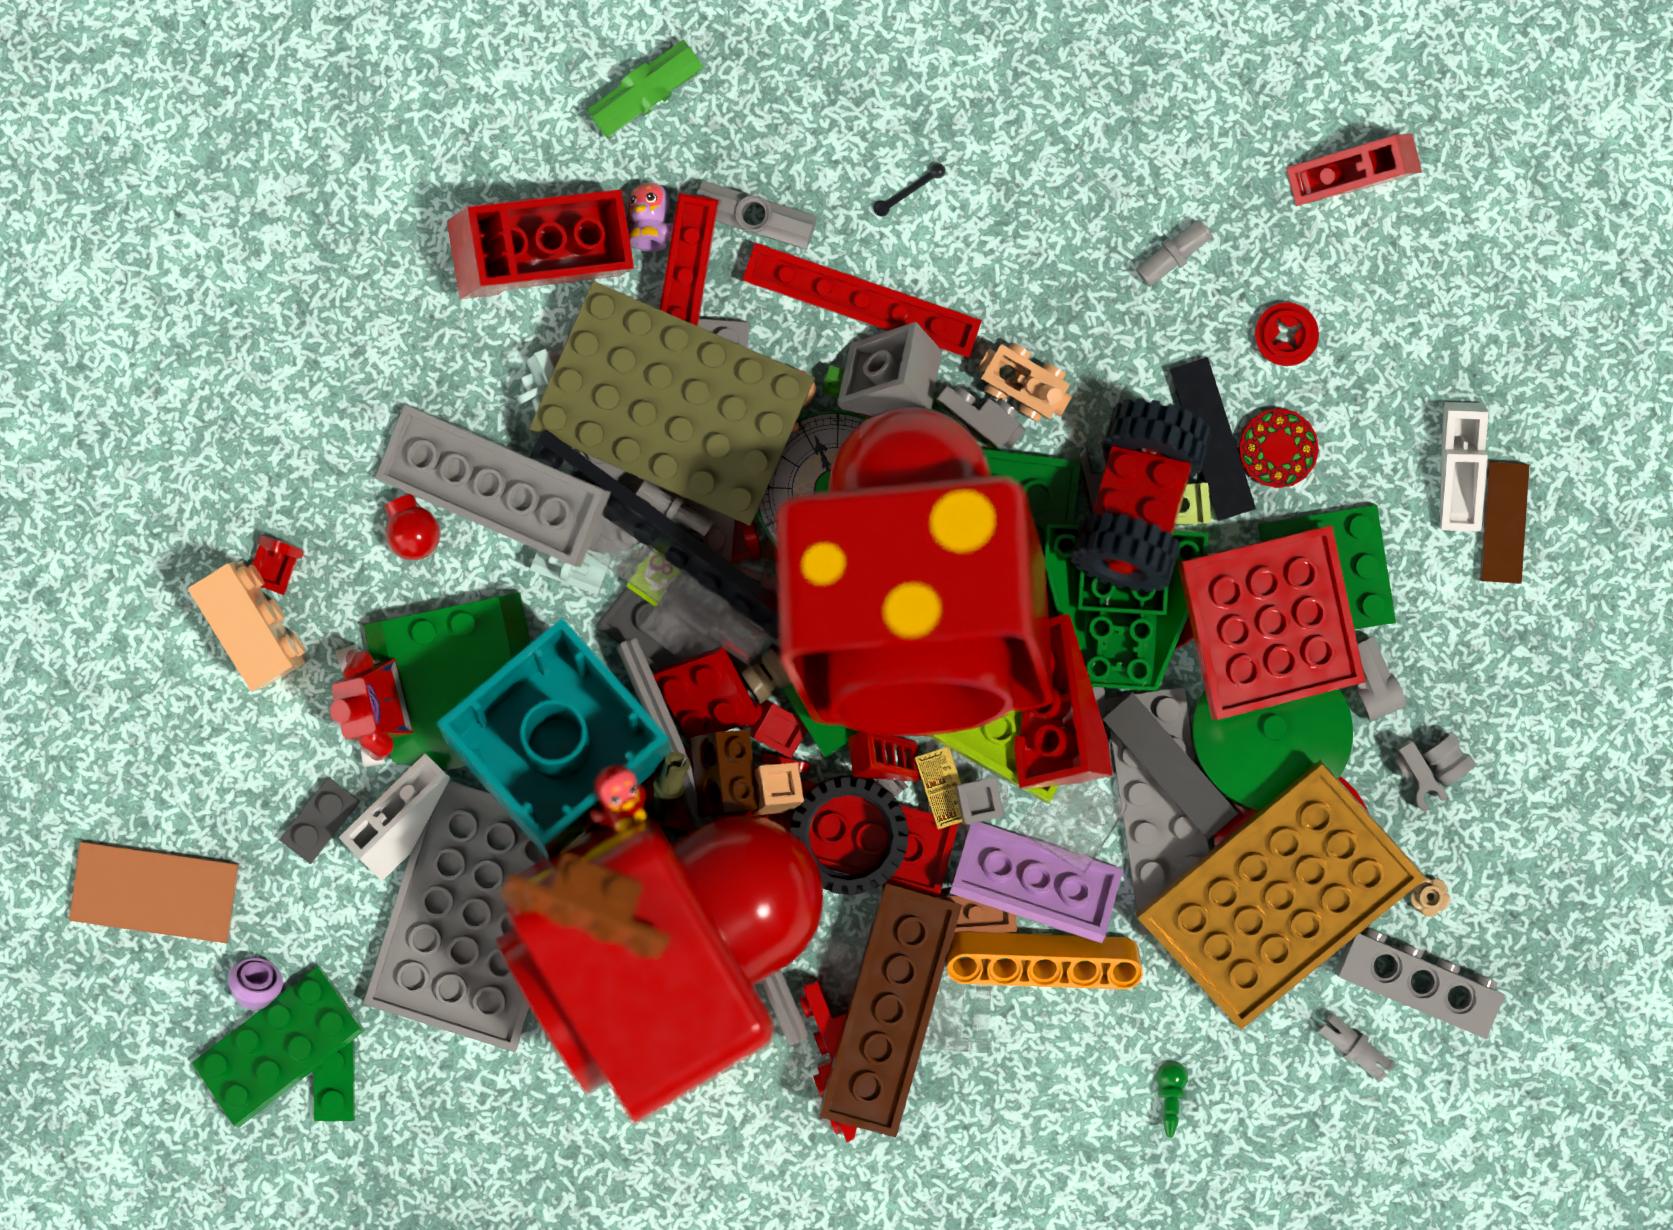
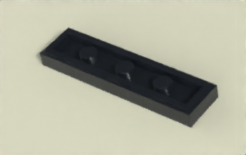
M1208 357L1169 369L1182 411L1186 409L1192 412V417H1200L1204 420L1203 424H1208L1210 427L1211 436L1201 472L1204 482L1208 483L1209 497L1217 521L1255 510L1256 506Z

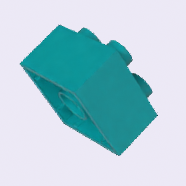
M563 617L437 722L448 746L549 861L596 822L591 817L593 810L604 811V806L598 799L594 786L595 779L603 769L612 765H623L632 770L637 784H641L664 764L666 755L672 752L670 738Z

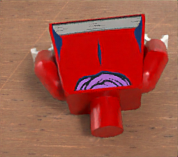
M356 644L336 650L343 678L332 684L331 689L334 702L330 707V715L335 722L340 724L343 737L346 740H359L364 767L386 764L385 758L392 752L394 747L392 738L414 733L397 661L392 659L373 664L372 656L366 651L358 650Z

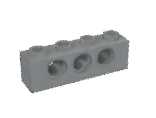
M1368 927L1363 930V933H1359L1346 944L1334 972L1339 978L1487 1039L1505 997V994L1495 989L1498 982L1475 973L1473 980L1458 974L1460 966L1442 958H1438L1436 964L1422 959L1424 951L1404 942L1401 943L1399 949L1385 943L1386 935ZM1384 954L1391 955L1393 958L1392 970L1385 975L1376 974L1374 970L1375 960ZM1419 970H1427L1430 975L1429 985L1423 990H1414L1411 986L1413 974ZM1455 986H1464L1467 991L1465 1001L1458 1006L1450 1005L1448 1002L1449 991Z

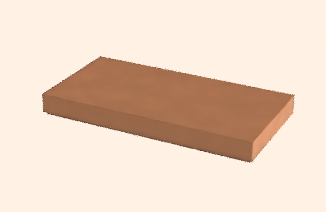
M82 841L79 846L69 921L228 943L239 864Z

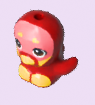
M619 764L603 769L595 779L594 786L595 793L604 806V811L593 810L591 812L593 820L602 825H609L618 832L627 829L637 822H643L646 819L643 809L645 790L642 785L637 784L632 770Z

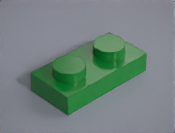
M355 1040L351 1041L314 1070V1121L355 1120Z

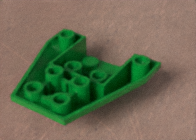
M1047 523L1045 567L1058 616L1068 614L1071 617L1091 686L1158 691L1189 616L1177 562L1207 555L1208 532L1175 528L1172 538H1176L1179 541L1178 545H1180L1170 584L1168 587H1164V590L1158 591L1154 589V592H1146L1141 588L1139 591H1132L1129 587L1123 586V589L1114 587L1115 584L1102 583L1098 581V577H1089L1084 574L1085 570H1078L1075 567L1076 563L1071 561V555L1081 523Z

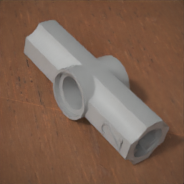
M702 180L696 196L719 200L716 222L744 230L749 234L760 235L805 250L808 249L814 233L817 216L767 201L760 196L747 195ZM759 205L765 209L764 220L755 226L747 224L744 220L745 211L750 206Z

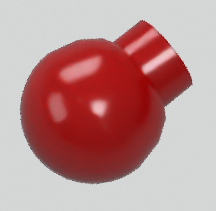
M414 495L401 496L384 506L389 517L385 530L387 545L396 556L408 561H417L430 556L435 551L441 537L439 522L430 511L418 506Z

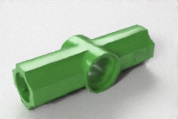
M683 39L652 63L646 62L634 69L620 81L619 87L602 97L587 111L608 139L641 114L645 116L652 112L650 108L659 101H667L672 95L671 92L697 75L704 67Z

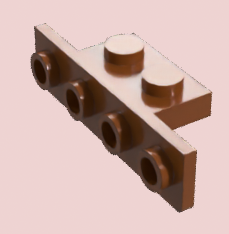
M564 853L560 860L550 889L511 874L501 894V898L508 900L512 906L519 910L539 912L549 916L551 921L558 925L566 927L575 926L588 931L593 938L599 941H613L629 947L632 953L641 957L659 958L671 937L631 921L643 887L642 883Z

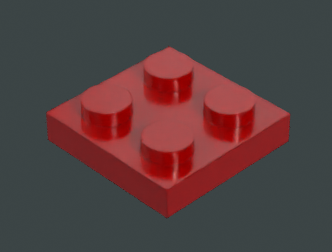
M723 646L660 667L653 674L658 687L689 743H691L690 737L727 731L754 722L759 716L753 701Z

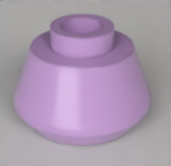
M249 958L236 963L232 967L228 976V984L236 1002L240 1006L250 1010H259L268 1006L279 995L283 986V977L279 969L269 961L261 958Z

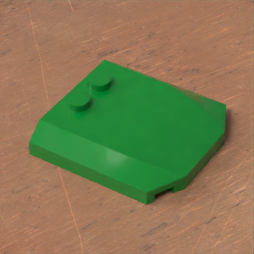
M521 592L364 625L369 652L374 661L373 664L392 659L397 661L414 731L411 734L392 738L394 743L391 752L392 762L412 766L426 754L443 771L466 767L445 742L437 722L531 644Z

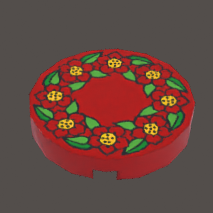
M1282 408L1267 410L1252 418L1243 429L1239 441V456L1248 476L1261 485L1273 488L1293 486L1305 479L1316 465L1319 452L1317 434L1309 421L1297 412Z

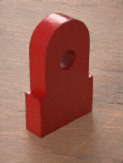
M762 751L760 759L762 763L770 765L798 762L799 772L809 774L811 763Z

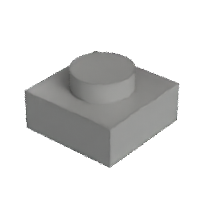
M996 777L955 786L963 825L1004 817Z

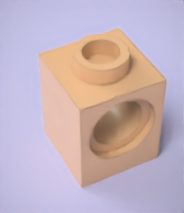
M798 762L764 765L754 770L758 810L751 811L752 816L791 812L804 802Z

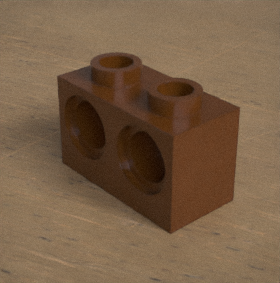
M750 730L713 732L690 737L699 817L731 815L758 810Z

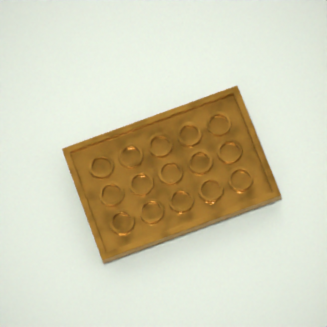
M1319 760L1137 911L1136 915L1138 920L1242 1030L1426 878L1421 870L1328 767Z

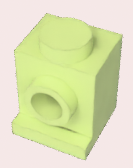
M1208 483L1187 484L1183 498L1188 501V509L1184 513L1178 514L1175 526L1211 523Z

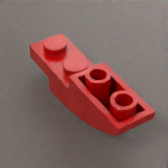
M817 978L804 983L803 990L805 993L798 997L806 1017L814 1016L819 1031L814 1032L813 1035L821 1055L829 1053L830 1059L817 1064L819 1074L813 1076L822 1098L847 1009L832 1015ZM830 1120L836 1135L843 1133L846 1142L854 1140L857 1127Z

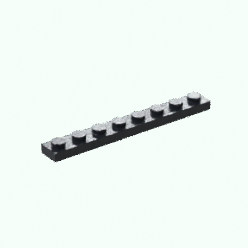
M544 430L536 440L529 456L530 458L611 492L602 513L607 519L619 522L630 530L640 543L652 546L663 554L672 566L685 570L696 578L705 590L718 594L730 603L735 612L742 616H748L762 626L768 636L780 640L779 598L550 431Z

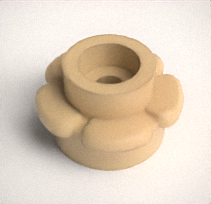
M1426 878L1411 893L1410 900L1412 906L1417 910L1419 909L1424 916L1432 917L1438 915L1439 911L1445 910L1450 903L1447 885L1438 878H1433L1432 880ZM1429 893L1434 894V899L1431 901L1427 899Z

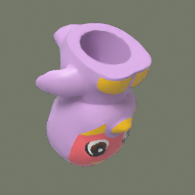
M656 183L641 184L635 187L629 196V216L634 224L633 228L628 230L630 244L641 251H661L666 248L668 237L672 236L673 224L665 223L670 205L669 194L662 186Z

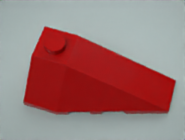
M1068 614L1049 618L1053 702L1041 708L1019 710L1023 712L1020 736L1016 735L1014 754L1019 788L1021 789L1079 784L1113 776L1107 735L1072 620Z

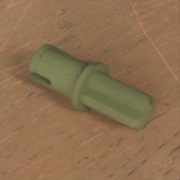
M671 752L667 754L661 775L654 780L653 790L655 793L650 804L651 810L649 814L655 820L660 819L663 822L669 820L676 800L683 796L685 790L683 782L691 764L689 758L684 760L685 755L683 753Z

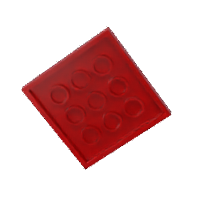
M1322 526L1177 562L1210 714L1213 720L1366 682L1332 526Z

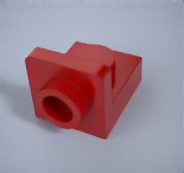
M768 699L761 704L755 700L753 703L759 716L754 722L740 726V730H750L752 738L792 758L807 732L798 716Z

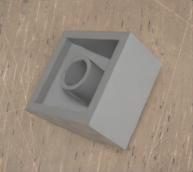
M917 322L850 343L838 405L842 409L869 416H875L878 413L901 407H918L931 410L942 350Z

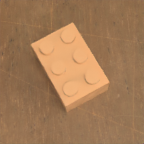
M241 561L227 563L187 589L246 685L253 692L270 686L304 665L306 661L302 655L306 653V649L299 637L294 632L289 635L281 621L285 619V615L279 604L273 598L269 601L260 588L264 585L260 573L252 564L247 567L245 562Z

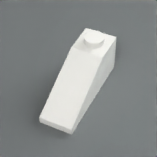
M424 754L338 838L383 881L412 852L450 777L428 755Z

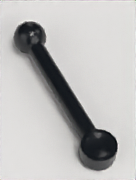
M941 163L933 164L930 172L887 201H878L874 205L875 214L880 217L886 216L892 206L934 178H942L946 173L945 166Z

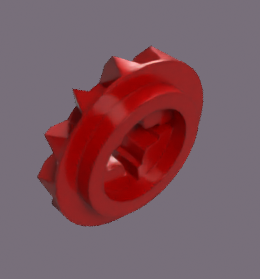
M1284 302L1271 306L1261 315L1257 321L1254 337L1259 352L1273 364L1289 367L1304 362L1313 354L1319 340V328L1314 316L1305 307L1296 303ZM1277 319L1287 328L1301 324L1302 327L1293 336L1296 350L1286 341L1273 345L1272 341L1280 334Z

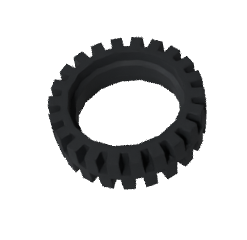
M844 775L832 777L817 784L803 796L804 802L796 807L793 813L790 831L804 843L812 854L821 875L823 889L835 894L857 895L872 891L887 882L901 865L907 850L908 825L900 803L889 790L871 779ZM848 795L865 798L878 807L886 819L889 833L886 851L879 861L866 871L854 874L834 872L820 863L812 851L809 838L811 821L819 808L833 798Z

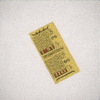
M945 747L915 757L937 828L941 829L962 822L955 786L961 785L950 748Z

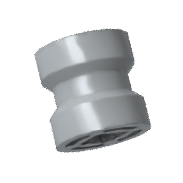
M1452 731L1439 738L1441 743L1432 749L1427 747L1421 752L1428 765H1436L1437 779L1443 787L1459 780L1476 765L1469 754L1463 753L1459 748L1460 741Z

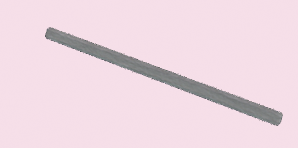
M630 638L619 643L617 650L642 708L670 738L671 751L683 753L685 755L684 760L689 758L638 639ZM690 764L684 778L685 790L681 798L696 830L716 819L714 816L699 817L694 768ZM780 970L761 982L788 1044L794 1045L807 1039L808 1032Z

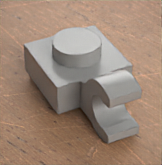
M1407 740L1395 747L1399 757L1395 758L1394 762L1400 773L1406 780L1412 777L1417 783V789L1414 794L1416 805L1425 812L1429 810L1428 805L1424 801V796L1430 790H1434L1440 800H1446V791L1435 781L1433 773L1415 743Z

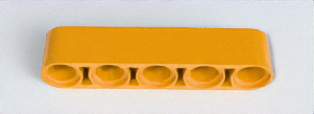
M959 932L953 936L946 961L949 977L961 984L1130 989L1136 986L1143 976L1139 947L1136 942L1125 937H1105L1103 942L1099 943L1075 935Z

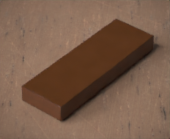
M1488 462L1480 581L1522 584L1530 464Z

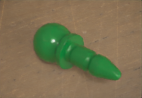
M1177 1061L1165 1062L1157 1071V1082L1161 1087L1158 1091V1097L1165 1098L1163 1101V1113L1165 1114L1163 1116L1165 1133L1169 1138H1172L1176 1132L1179 1123L1177 1116L1179 1114L1178 1099L1186 1097V1092L1183 1088L1188 1082L1186 1068Z

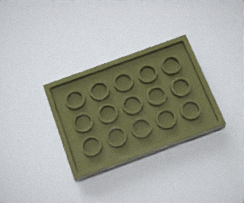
M593 281L529 429L540 434L547 429L578 451L751 526L815 377Z

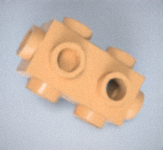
M1013 342L1010 343L1008 348L1001 344L997 351L988 349L977 368L984 372L980 381L987 384L983 390L997 400L1001 398L1005 401L1008 396L1021 404L1018 411L1036 422H1039L1041 417L1050 420L1053 413L1058 416L1062 415L1072 398L1070 394L1066 393L1070 384L1063 380L1066 376L1065 372L1047 362L1043 368L1029 360L1032 355L1029 351ZM1005 365L1013 367L1015 371L1013 379H1002L999 374L1001 367Z

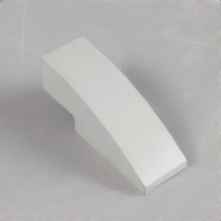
M1444 402L1440 494L1441 530L1481 531L1488 458L1485 449L1489 414L1484 403Z

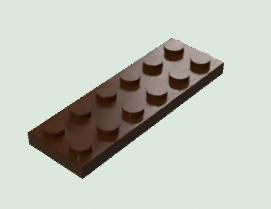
M883 884L818 1111L819 1117L894 1138L897 1137L962 908L961 904L891 884Z

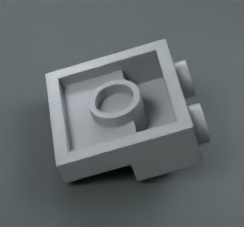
M959 385L955 390H952L949 386L943 390L936 402L997 451L1003 445L1011 449L1026 431L1020 425L1021 423L1015 419L1019 412L1001 398L996 403L989 398L983 407L977 410L973 406L977 399Z

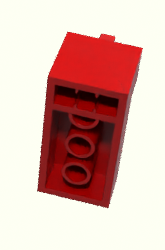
M621 189L468 206L447 220L459 300L495 296L511 289L618 277L634 269Z

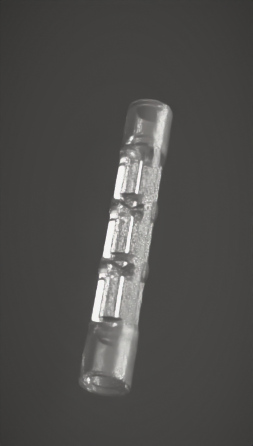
M601 515L586 553L746 665L754 659L766 642L770 631L611 520Z

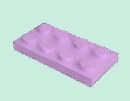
M977 822L969 825L949 893L1102 943L1107 933L1123 869Z

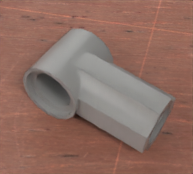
M1374 636L1357 642L1366 682L1356 684L1358 689L1355 691L1357 697H1361L1367 711L1364 713L1368 721L1372 722L1406 707L1407 702L1394 674H1390Z

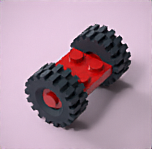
M1136 398L1135 402L1126 399L1123 400V403L1118 402L1115 405L1104 440V449L1108 450L1110 455L1095 507L1090 516L1086 515L1081 520L1071 555V561L1076 563L1075 567L1078 570H1085L1084 574L1089 577H1098V581L1102 583L1110 582L1115 584L1114 587L1122 589L1123 586L1129 587L1132 591H1139L1141 588L1146 592H1154V589L1161 591L1164 590V587L1169 586L1180 545H1178L1179 541L1176 538H1172L1183 496L1189 477H1195L1196 473L1199 474L1201 472L1211 436L1210 427L1208 424H1203V419L1192 417V412L1186 409L1183 411L1178 410L1176 405L1170 403L1168 406L1161 405V401L1152 400L1149 403L1139 398Z

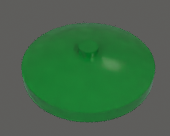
M1204 689L1193 716V749L1202 772L1223 796L1240 806L1259 811L1319 760L1328 767L1337 779L1341 776L1352 749V716L1342 691L1337 689L1213 720Z

